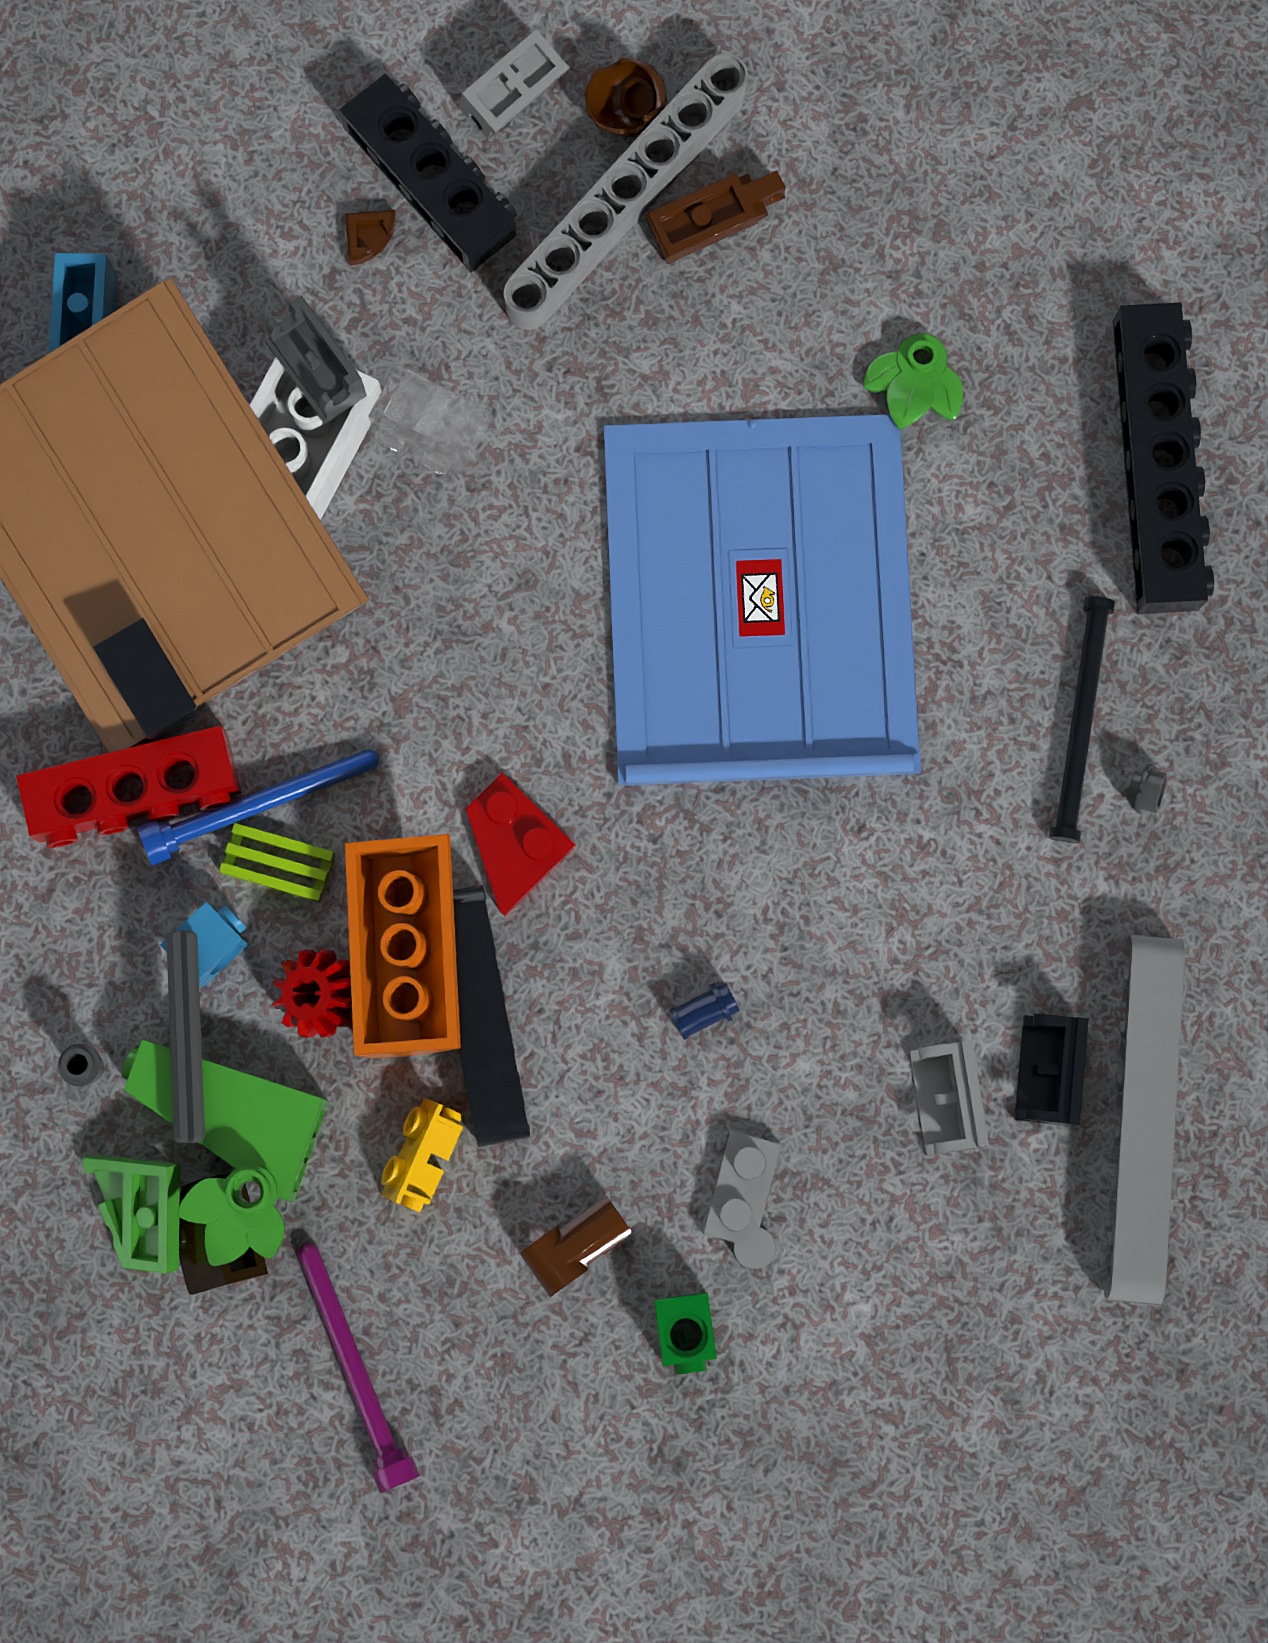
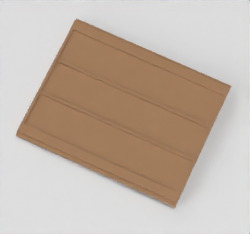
M172 278L165 282H160L0 384V578L109 753L137 746L148 738L94 651L93 646L144 618L196 706L200 707L370 601Z

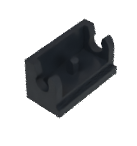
M144 618L93 646L94 651L144 734L151 742L158 740L161 736L196 716L195 712L199 710Z
M1049 1014L1023 1016L1014 1120L1069 1127L1080 1125L1089 1018Z

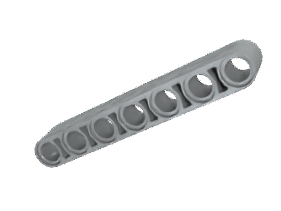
M723 53L715 55L708 60L509 277L504 286L503 295L507 317L514 326L520 329L531 330L544 324L741 108L746 96L748 72L746 65L740 58L733 54ZM720 80H728L734 83L736 87L732 90L723 91L717 89L713 84ZM693 115L701 118L704 122L699 126L691 127L683 124L680 120L685 116ZM655 151H664L671 158L666 162L658 163L650 160L647 156ZM628 186L636 189L639 193L633 198L623 199L616 196L614 192L621 187ZM591 222L600 223L606 228L605 231L598 235H588L581 229L584 225ZM558 258H565L573 263L571 268L563 272L553 271L548 265L551 261ZM525 294L534 295L540 300L536 306L529 309L520 308L515 304V301Z
M1129 934L1125 943V950L1130 951L1129 969L1123 970L1122 1002L1127 1003L1126 1021H1120L1118 1054L1123 1055V1072L1117 1073L1115 1107H1120L1119 1126H1114L1112 1159L1117 1160L1116 1179H1111L1109 1198V1213H1114L1113 1232H1107L1105 1266H1111L1110 1285H1104L1105 1299L1110 1301L1161 1305L1165 1295L1185 946L1182 939Z

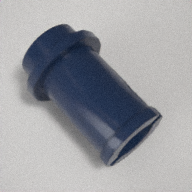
M713 983L710 985L712 990L677 1008L670 1009V1013L684 1040L724 1018L728 1022L732 1021L731 1015L740 1011L727 983L718 987Z

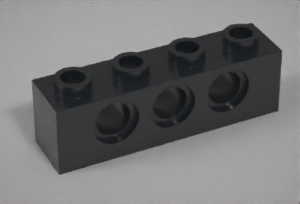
M385 73L339 109L343 128L471 273L517 236L514 219L517 213L509 200L501 192L493 195L483 184L485 177L477 164L469 156L466 155L461 159L450 145L453 144V141L446 129L436 119L429 123L419 111L421 105L410 88L404 83L397 86ZM398 129H406L412 132L407 139L402 141H395L389 138L390 134ZM430 165H438L444 168V171L436 177H425L420 174L425 167ZM461 201H470L477 205L472 212L467 214H459L452 210Z

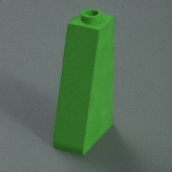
M142 1039L139 1048H132L126 1057L122 1069V1078L127 1080L124 1091L173 1124L171 1049ZM202 1059L205 1138L199 1143L234 1168L250 1164L267 1169L277 1183V1198L288 1202H295L329 1101Z

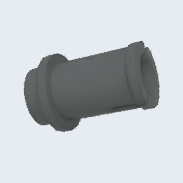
M74 1044L62 1052L58 1061V1070L65 1082L73 1086H85L101 1078L104 1073V1063L94 1048L86 1044ZM86 1058L88 1063L87 1069L80 1074L78 1070L79 1064Z

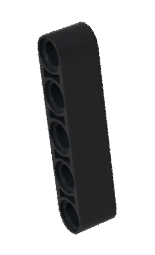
M483 884L453 890L461 1044L459 1051L478 1147L531 1137Z

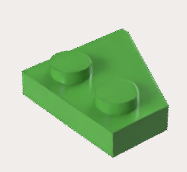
M105 1155L83 1157V1168L86 1175L95 1174L105 1202L99 1204L98 1207L105 1225L110 1228L113 1234V1246L121 1267L164 1274L179 1270L178 1210L180 1207V1164Z

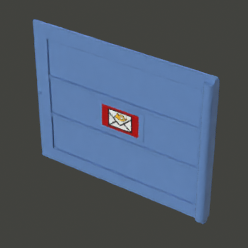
M890 414L604 425L618 786L920 774L921 758L919 754L901 430L896 428Z

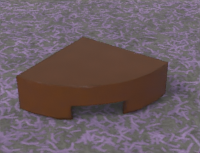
M395 209L345 214L350 266L367 262L385 249L395 230Z

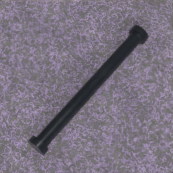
M1089 596L1084 598L1083 610L1088 611L1060 802L1056 827H1050L1049 839L1073 844L1080 843L1081 831L1077 830L1107 620L1108 615L1113 614L1115 608V601L1105 597Z

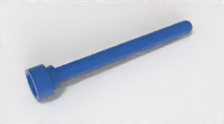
M367 749L170 825L168 821L158 824L157 820H153L136 828L149 861L153 866L171 859L170 853L180 850L178 844L372 770L378 766L379 756L374 750Z

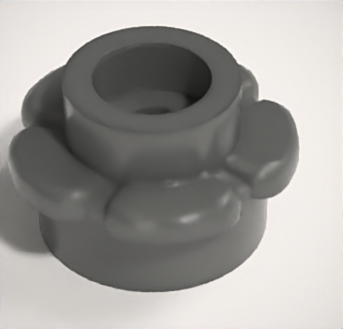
M1148 764L1144 772L1135 770L1129 784L1127 801L1135 802V810L1139 814H1141L1142 810L1157 813L1165 791L1167 773L1153 770V764Z

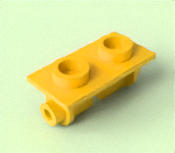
M426 1098L423 1099L420 1107L415 1106L408 1114L403 1127V1135L407 1136L399 1156L393 1155L388 1160L381 1177V1184L385 1186L381 1196L399 1205L402 1200L401 1205L419 1213L424 1203L430 1205L444 1170L427 1163L431 1153L449 1161L460 1133L464 1126L459 1125L463 1114L445 1106L441 1112L443 1105Z

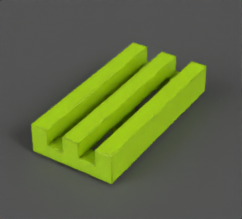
M234 823L231 831L233 835L225 850L226 857L219 869L220 874L318 903L321 902L335 857L334 851ZM247 838L322 860L320 868L241 846L242 840ZM240 857L315 879L314 887L312 889L235 866L236 859Z

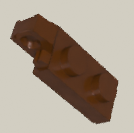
M777 170L754 181L751 180L749 174L739 177L735 173L649 212L646 215V222L668 265L758 224V221L768 216L765 207L785 199L786 187Z

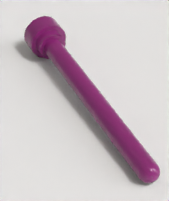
M306 1242L299 1247L298 1257L377 1455V1459L373 1460L377 1471L373 1472L372 1475L379 1493H382L415 1479L420 1474L413 1457L407 1458L403 1448L397 1449L319 1249L314 1243Z

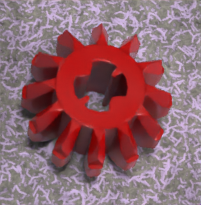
M305 949L298 952V961L286 960V962L281 963L287 978H277L271 982L277 989L282 990V997L277 998L271 1005L276 1009H287L281 1024L288 1028L297 1027L298 1035L305 1038L314 1037L316 1034L322 1038L332 1037L336 1034L337 1026L348 1027L350 1024H353L348 1008L352 1009L351 978H348L350 961L348 959L337 960V954L329 949H321L318 953L314 950ZM318 984L320 987V991L315 992V988ZM320 995L319 1001L316 1002L314 996Z

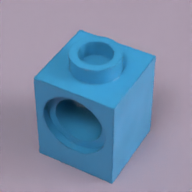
M206 901L175 930H189L197 935L199 986L204 987L249 945L240 935L247 927L226 905L217 911ZM165 939L160 946L167 953V941Z

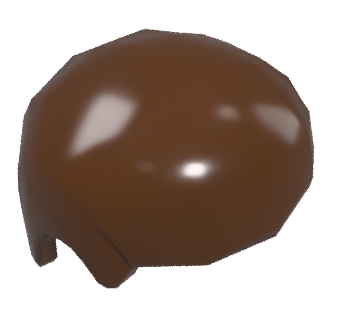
M620 58L617 62L605 68L596 69L592 73L584 93L586 111L589 117L599 129L616 136L631 137L640 135L662 112L667 103L664 80L651 64L628 58ZM621 110L624 116L618 115L615 112Z

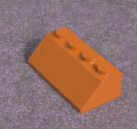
M440 834L345 843L354 1056L372 1059L426 1055L461 1048L450 835Z

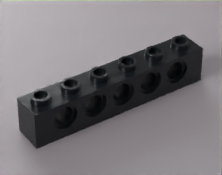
M1182 302L1121 305L1112 323L1137 614L1199 611L1208 601V596L1213 595L1214 574L1212 566H1205L1203 547L1209 544L1210 528L1207 516L1200 515L1199 497H1203L1205 492V473L1202 466H1196L1195 448L1199 447L1201 440V427L1199 418L1192 417L1190 399H1194L1196 395L1194 368H1187L1186 350H1190L1192 344L1191 322L1189 319L1183 320ZM1155 353L1160 355L1166 363V368H1153L1146 362L1144 354ZM1157 401L1165 404L1170 410L1171 417L1160 418L1155 416L1151 412L1148 403ZM1164 450L1171 454L1175 461V466L1167 468L1159 465L1153 457V451ZM1168 499L1174 502L1179 509V516L1168 517L1162 514L1157 506V500ZM1172 548L1178 551L1184 561L1183 567L1168 565L1162 558L1161 549Z

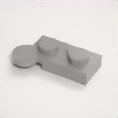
M730 1131L703 1234L734 1242L733 1252L737 1261L748 1269L758 1270L772 1262L776 1253L774 1238L767 1230L760 1226L782 1144Z

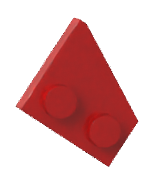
M501 773L465 808L498 909L504 917L576 847L504 773Z

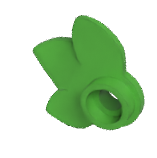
M920 333L908 337L902 342L898 351L879 355L872 361L866 371L863 388L870 392L887 393L888 412L898 429H904L916 422L929 408L941 417L954 421L961 410L963 402L962 382L959 376L947 366L948 357L945 346L939 339L929 334ZM920 350L926 351L930 354L932 361L928 364H919L915 361L913 354Z
M258 1165L240 1166L234 1169L226 1179H203L186 1194L178 1210V1217L186 1221L207 1224L205 1228V1249L208 1262L212 1266L235 1261L249 1247L262 1257L272 1259L284 1239V1220L274 1205L278 1194L277 1183L267 1169ZM249 1181L257 1183L260 1188L259 1198L251 1203L247 1202L242 1196V1188Z

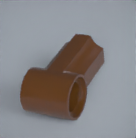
M605 1196L562 1228L558 1225L519 1254L548 1296L551 1297L589 1270L587 1266L626 1240V1237L632 1234V1231L608 1197Z

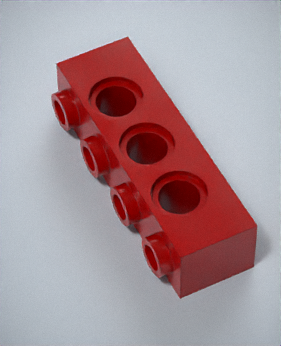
M221 725L16 775L29 836L39 843L46 841L48 848L74 844L78 842V833L97 829L98 835L120 833L129 829L128 821L147 816L149 822L157 820L158 823L169 821L180 816V808L199 804L200 810H211L231 802L230 796L242 793L229 736ZM181 766L193 767L194 779L189 786L183 789L171 787V775L177 768ZM132 778L142 779L143 791L141 795L130 802L121 801L120 789L122 785ZM79 791H90L92 795L90 807L81 814H71L69 809L71 798Z

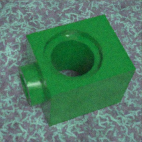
M708 1293L654 1299L663 1366L674 1365L675 1374L707 1370L706 1360L717 1359ZM684 1318L696 1321L701 1329L700 1341L695 1347L687 1350L677 1348L670 1339L672 1326L675 1322Z

